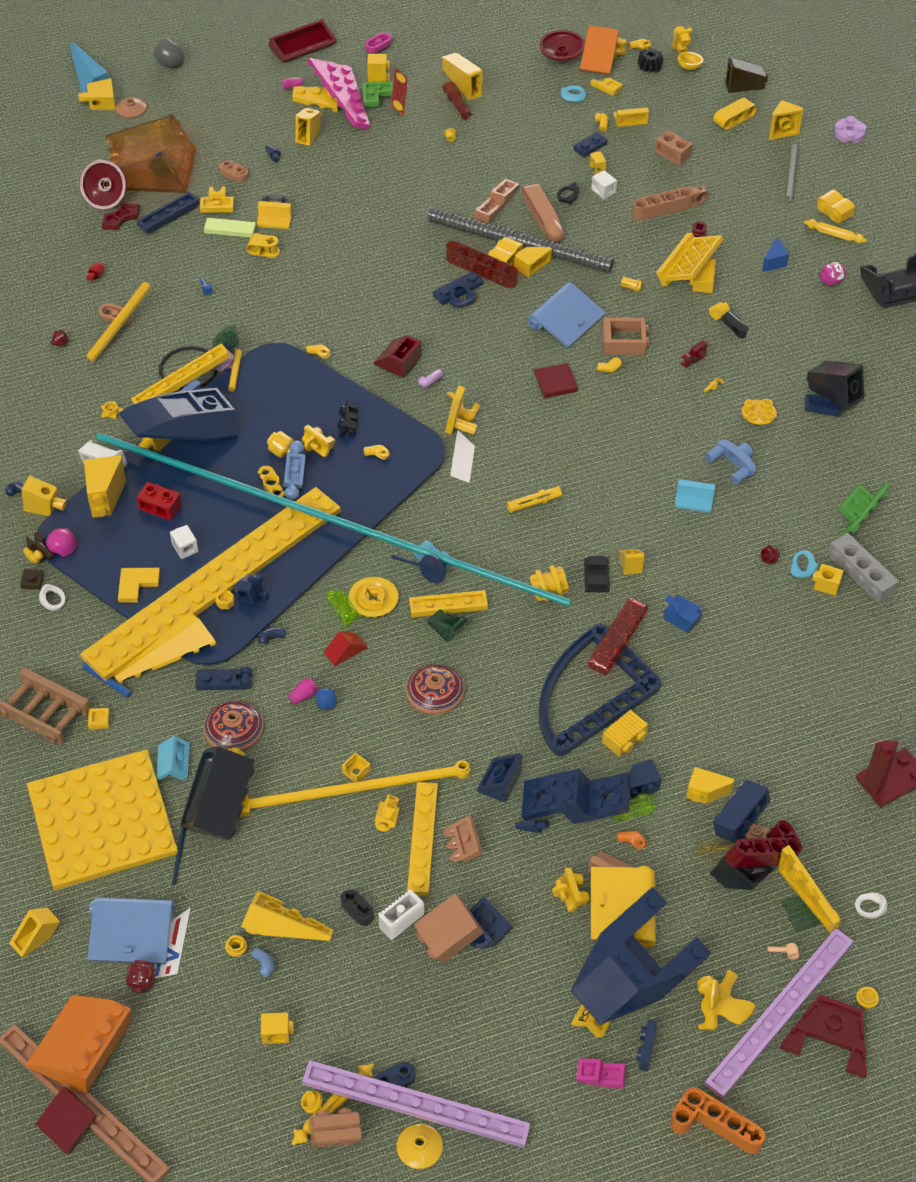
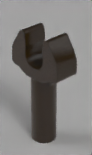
M34 532L36 541H32L28 536L26 537V544L29 550L38 549L49 561L54 559L55 555L43 544L45 543V536L43 534Z

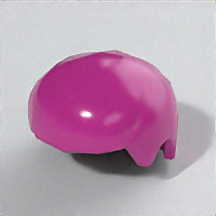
M66 528L53 530L48 535L46 541L48 549L53 554L58 553L62 557L73 553L78 544L73 533Z

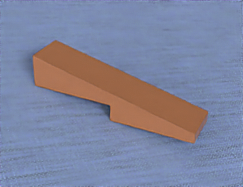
M504 179L491 191L490 198L475 210L474 220L491 224L517 191L519 184Z

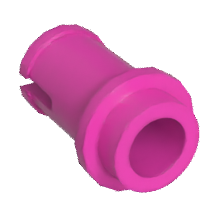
M301 77L283 79V89L289 90V88H294V86H302Z

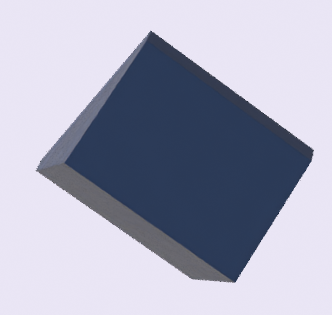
M517 753L493 758L477 791L506 803L522 772L523 755Z

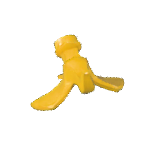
M727 970L723 982L720 984L712 976H704L698 980V991L704 995L701 1009L705 1016V1021L698 1025L700 1030H715L718 1027V1015L740 1025L753 1013L756 1007L754 1003L747 1000L734 999L730 995L732 986L738 978V975L733 971Z

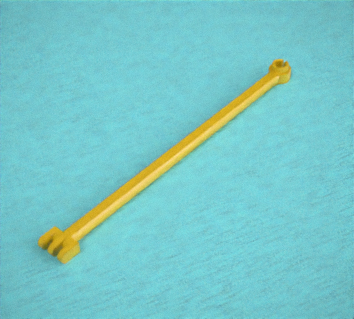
M462 760L453 767L248 799L247 793L243 798L241 804L243 809L239 817L251 815L250 809L448 777L466 779L470 776L471 768L468 762Z

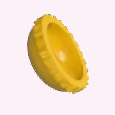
M683 52L677 58L679 65L686 70L698 69L704 61L702 56L694 52Z

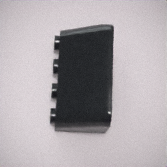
M219 746L206 749L200 758L181 818L180 827L189 831L230 840L236 832L237 826L235 824L237 817L242 813L243 806L241 804L249 790L247 784L249 778L254 773L255 767L253 765L255 760Z

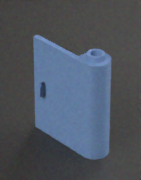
M568 282L528 317V324L535 330H540L544 327L566 348H569L601 319L606 312L573 283Z
M95 897V900L91 901L90 914H92L88 961L134 962V960H143L157 964H166L170 922L173 921L174 917L173 900Z

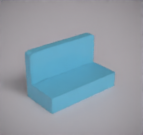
M679 479L674 507L711 513L715 484Z
M172 736L158 746L157 780L160 781L168 775L182 781L188 777L190 743Z

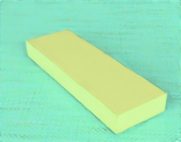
M207 218L204 233L251 238L256 229V222Z

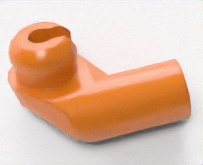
M637 831L617 832L618 842H629L637 849H643L646 846V839Z

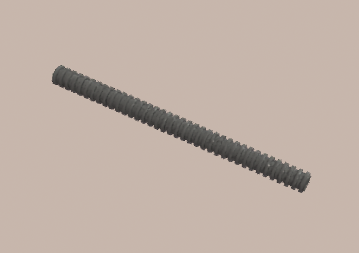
M434 207L428 213V221H433V223L442 224L443 226H452V228H457V230L461 229L462 231L466 230L468 233L471 232V234H480L482 237H490V239H495V241L507 237L522 243L523 248L550 247L552 248V256L554 258L557 256L558 259H567L568 262L572 261V263L577 262V264H582V266H591L592 269H601V271H606V273L611 272L613 268V259L604 258L602 255L599 257L598 254H589L588 251H579V249H574V247H564L563 244H555L553 241L550 243L549 240L545 241V239L540 240L539 237L526 236L525 233H516L515 230L502 229L501 226H492V224H487V222H478L476 219H469L462 215L459 216V214L454 215L452 212L440 211V209H435Z

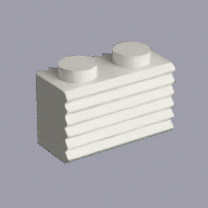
M408 890L401 898L398 897L395 903L385 908V911L382 910V913H379V928L390 940H393L424 915L423 901L412 890Z

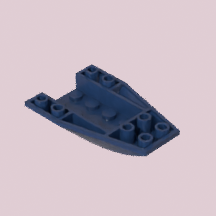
M217 388L188 390L160 395L134 404L119 413L135 436L140 438L214 441L238 438L239 436L235 409Z

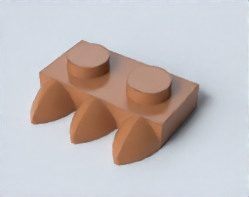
M471 816L451 824L443 833L446 837H453L446 847L457 849L449 858L451 861H463L466 863L483 854L474 819Z

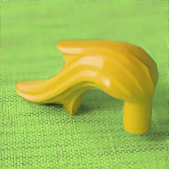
M447 392L446 394L453 400L455 394ZM463 396L458 418L471 422L476 418V414L481 406L478 403H474L471 409L464 408Z

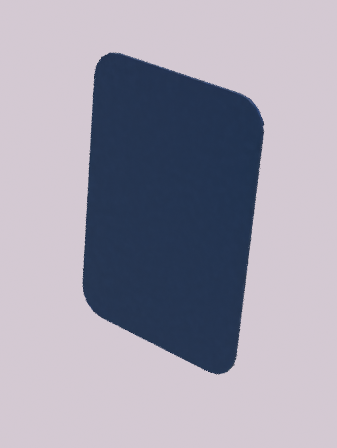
M269 343L256 347L241 358L234 392L228 390L232 368L227 369L204 388H217L235 409L239 432L238 438L214 441L172 439L159 452H156L263 491L266 490L263 487V480L260 478L261 474H258V470L262 466H270L275 470L280 480V486L285 492L286 488H288L283 486L286 456L279 458L270 452L267 440L273 432L282 431L294 441L302 442L306 425L312 428L318 427L322 430L325 437L331 436L335 439L334 447L329 450V454L325 458L314 450L307 451L304 449L301 453L305 455L302 489H298L299 497L296 500L317 487L341 507V512L336 515L337 517L374 529L438 470L444 461L445 446L441 437L432 429L301 349L287 343ZM349 399V405H355L358 408L356 433L353 436L343 433L339 437L340 429L337 428L341 418L339 410L341 405H345ZM382 445L389 450L390 455L387 459H380L375 455L365 456L363 448ZM127 451L124 454L128 463L124 467L126 484L111 515L92 518L87 487L85 486L67 501L64 511L57 509L50 514L38 527L37 533L45 536V543L43 544L47 547V537L53 530L58 528L69 529L78 542L74 552L65 557L55 553V557L51 561L45 556L43 558L118 613L130 619L287 507L146 456ZM266 470L262 472V474L264 475L269 473V471ZM273 480L267 482L268 485H274L276 483V481ZM147 482L158 484L161 487L180 493L182 506L171 521L138 509L136 497ZM275 491L273 494L280 495L281 492ZM326 522L257 572L263 575L264 580L261 583L263 587L261 592L264 590L269 592L270 596L267 600L264 601L261 598H257L255 605L239 602L233 589L231 593L234 594V605L230 609H220L216 606L215 602L196 617L204 624L216 644L214 646H210V644L199 648V652L194 653L191 651L181 657L194 664L214 665L229 661L252 642L260 631L265 630L366 535L331 522ZM187 525L197 540L198 552L181 559L172 545L170 532ZM121 568H160L159 587H140L138 602L119 603L118 601Z

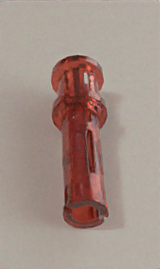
M453 81L446 82L442 89L448 95V100L454 103L462 119L468 120L471 117V112L463 102L461 92L456 89V84Z

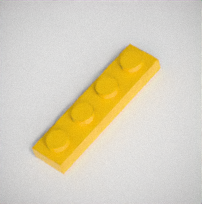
M485 590L409 598L411 617L488 610Z

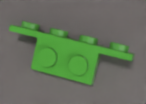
M887 482L879 487L873 495L861 484L855 487L838 508L850 521L849 525L841 533L842 535L849 532L853 534L859 529L860 521L863 522L870 515L868 513L869 510L872 511L879 504L877 500L882 499L888 493L886 489L890 486V483Z

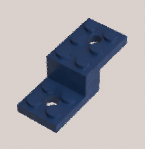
M578 768L524 781L521 817L524 820L562 812L573 824L628 813L630 810L631 776L626 772L590 781ZM613 793V795L608 800H606L607 796Z

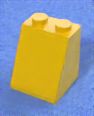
M116 455L84 460L87 495L92 518L111 515L126 484L122 456Z

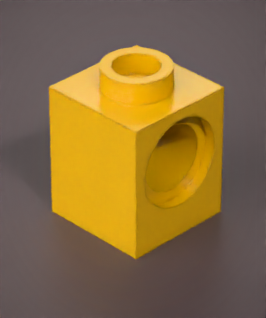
M821 564L819 571L815 570L812 581H815L814 589L836 596L844 570Z
M288 1013L261 1014L262 1044L289 1043V1035L294 1034L293 1021H289Z

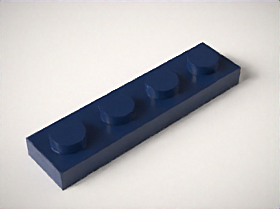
M189 191L138 219L137 226L148 234L200 205L199 199Z

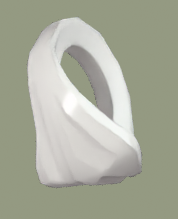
M46 584L42 587L39 594L40 603L48 610H60L65 605L66 598L64 592L56 586ZM52 591L58 593L61 597V602L58 605L49 604L46 600V594Z
M872 892L860 895L856 899L855 908L861 916L874 919L887 912L888 903L883 895ZM865 900H872L879 904V910L867 913L860 908V904Z

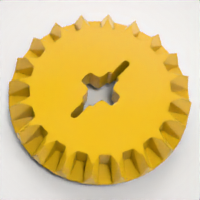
M367 577L359 580L352 586L348 596L350 607L353 608L354 612H358L360 616L364 615L366 618L373 617L375 619L377 616L383 618L384 614H390L391 610H395V606L398 604V591L395 585L381 577ZM370 596L373 598L377 597V601L374 599L370 600Z

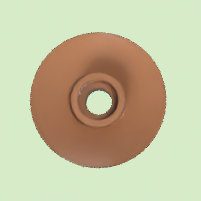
M138 97L124 98L116 104V112L123 118H137L147 110L146 102Z

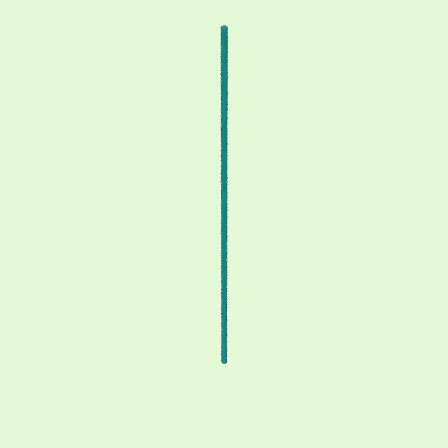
M99 432L96 438L103 442L424 556L434 555L446 564L570 607L571 599Z

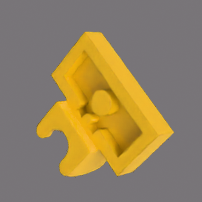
M211 186L209 187V197H201L200 213L233 212L234 197H227L225 186H222L218 192L214 191Z

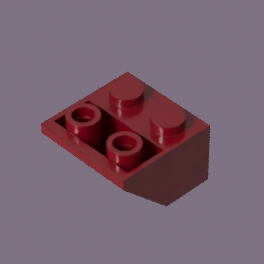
M408 335L391 341L374 361V365L404 378L422 356L421 341Z

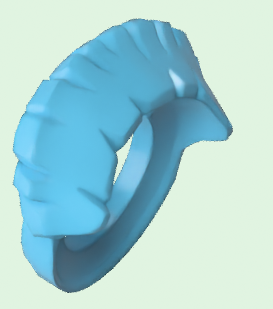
M570 85L561 89V97L566 101L581 102L586 98L587 93L580 86ZM571 90H576V91H579L580 93H579V94H571V93H569V91H571Z
M802 550L794 556L790 573L797 578L809 577L815 573L819 564L815 562L811 552ZM802 554L806 555L809 560L806 571H802L798 566V558Z

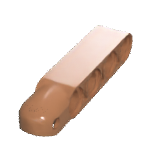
M537 183L522 187L523 199L547 240L551 242L563 240L564 230L560 225L559 218L540 185Z
M703 186L693 188L682 187L638 198L633 203L632 216L635 220L641 221L686 210L704 203L708 197V191Z

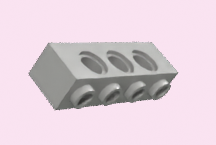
M849 533L831 542L828 552L831 560L835 561L845 573L849 574L859 586L868 592L871 598L881 603L896 593L899 581Z

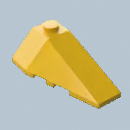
M257 891L241 926L247 932L254 935L330 941L334 931L313 918H303L299 910L295 908L292 910L282 906L283 901L260 891Z

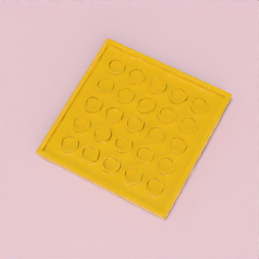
M148 750L27 783L54 890L164 859L178 853Z

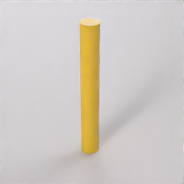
M241 349L235 350L228 388L230 392H234L236 389L242 355Z

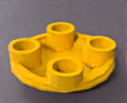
M770 399L745 400L742 407V415L750 423L765 425L775 420L777 410L772 405L773 402Z

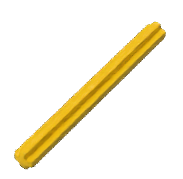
M143 282L87 353L88 360L94 362L151 290L149 283Z

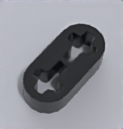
M349 889L344 891L340 897L342 908L359 925L366 926L371 924L374 919L371 905L355 890ZM349 898L351 900L354 898V904L350 901L347 902L346 899ZM359 910H361L364 914L368 912V917H365L364 915L360 917Z

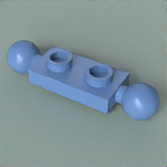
M293 441L290 444V452H287L283 486L288 487L285 490V497L292 501L299 497L298 489H302L305 455L301 454L304 451V445L300 441Z

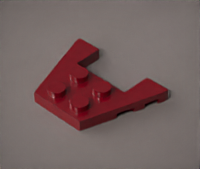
M819 994L803 1014L800 1021L795 1024L788 1036L781 1042L780 1049L800 1055L806 1035L851 1051L845 1072L865 1079L867 1067L865 1059L866 1049L864 1046L863 1009Z

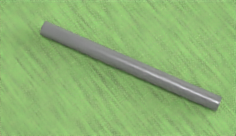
M792 144L786 192L787 201H791L793 197L797 144Z

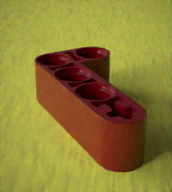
M779 820L767 834V838L739 839L726 853L725 858L731 866L737 868L778 866L783 848L789 845L796 856H798L803 847L792 825L785 820Z

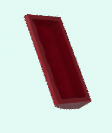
M323 19L269 38L270 49L282 62L337 43V40Z

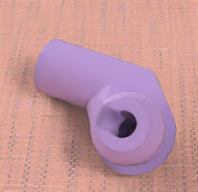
M437 369L426 378L422 376L419 378L418 384L423 388H428L443 376V372Z

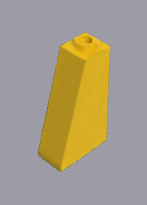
M457 53L442 57L443 71L468 100L481 97L482 69Z

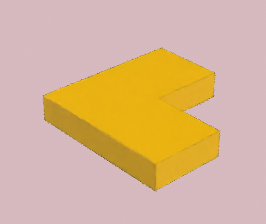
M121 568L118 593L119 603L138 602L140 587H159L160 568Z

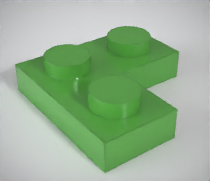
M393 81L363 82L364 107H379V97L392 96Z

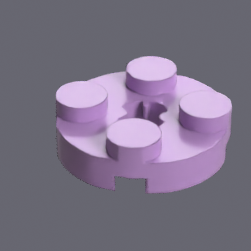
M847 116L835 124L834 135L841 142L847 143V141H852V143H858L864 139L867 126L861 121L856 120L854 116Z

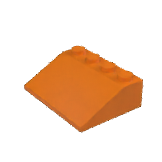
M72 995L27 1062L26 1067L87 1094L130 1026L131 1008L110 999Z

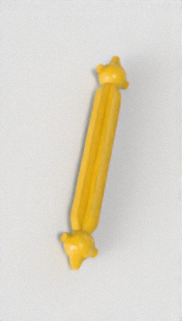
M373 1063L363 1066L359 1065L358 1074L373 1078L372 1070L375 1065ZM333 1094L317 1112L329 1111V1115H331L348 1098ZM311 1117L304 1123L303 1129H295L293 1131L294 1139L291 1143L293 1146L298 1143H308L309 1139L307 1138L311 1134L309 1126Z

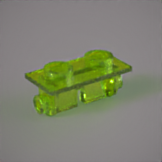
M341 587L337 592L329 590L326 593V599L331 603L345 627L348 628L358 617L359 613Z
M647 794L635 796V800L630 801L629 812L614 815L615 820L622 822L635 818L633 810H636L638 817L652 814L653 811H656L655 804L650 803L654 795L647 797Z

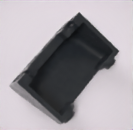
M916 254L911 255L907 259L906 269L890 273L877 274V269L871 264L860 266L861 278L878 305L888 308L916 301Z

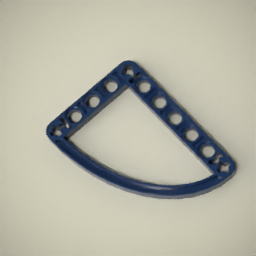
M603 624L593 626L563 652L552 667L543 685L538 716L540 730L547 746L557 756L567 755L623 717L626 712L633 710L658 693L661 687V679L607 626ZM594 641L635 684L555 736L548 719V703L553 688L569 663ZM614 643L618 648L610 649L608 645ZM622 656H628L631 658V660L629 662H624L620 658ZM639 668L642 669L644 673L638 675L634 673V670ZM639 691L642 693V696L634 697L631 693ZM623 701L627 703V706L621 708L617 706V703ZM607 711L610 712L612 716L610 718H605L601 714ZM588 722H595L597 726L589 728L586 724ZM573 732H579L582 735V737L575 739L571 736V734Z

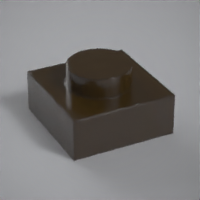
M24 569L20 583L21 589L40 590L44 577L43 570Z

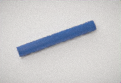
M84 663V670L125 697L129 698L131 696V690L113 678L105 682L87 663Z

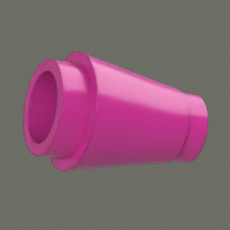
M308 677L295 687L291 694L288 695V698L296 705L315 695L318 688L312 679Z

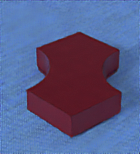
M122 204L115 212L105 213L102 229L119 230L125 222L138 219L139 204Z

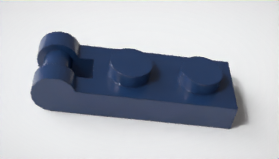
M242 667L241 669L197 670L196 691L250 689L252 669L250 667Z

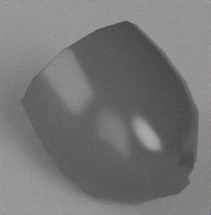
M166 37L156 46L153 57L162 65L174 68L183 62L184 54L177 43Z

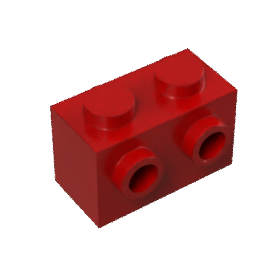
M149 482L145 484L136 497L139 510L170 521L182 506L180 493Z

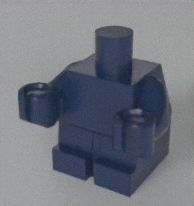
M256 573V575L247 574L236 583L233 588L239 602L255 605L257 598H261L264 601L267 600L270 596L269 592L266 590L261 592L263 588L261 583L264 580L263 575L260 573Z

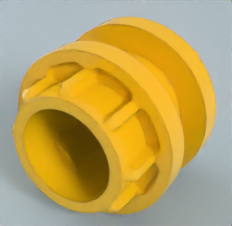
M554 565L549 566L550 572L542 574L539 569L535 571L536 574L530 576L531 585L554 594L557 593L564 597L563 593L569 591V585L561 566L555 568ZM535 595L536 600H538V601H541V600H545V602H549V601H550V600H548V599H545V598H542V597H539V596H536V595Z

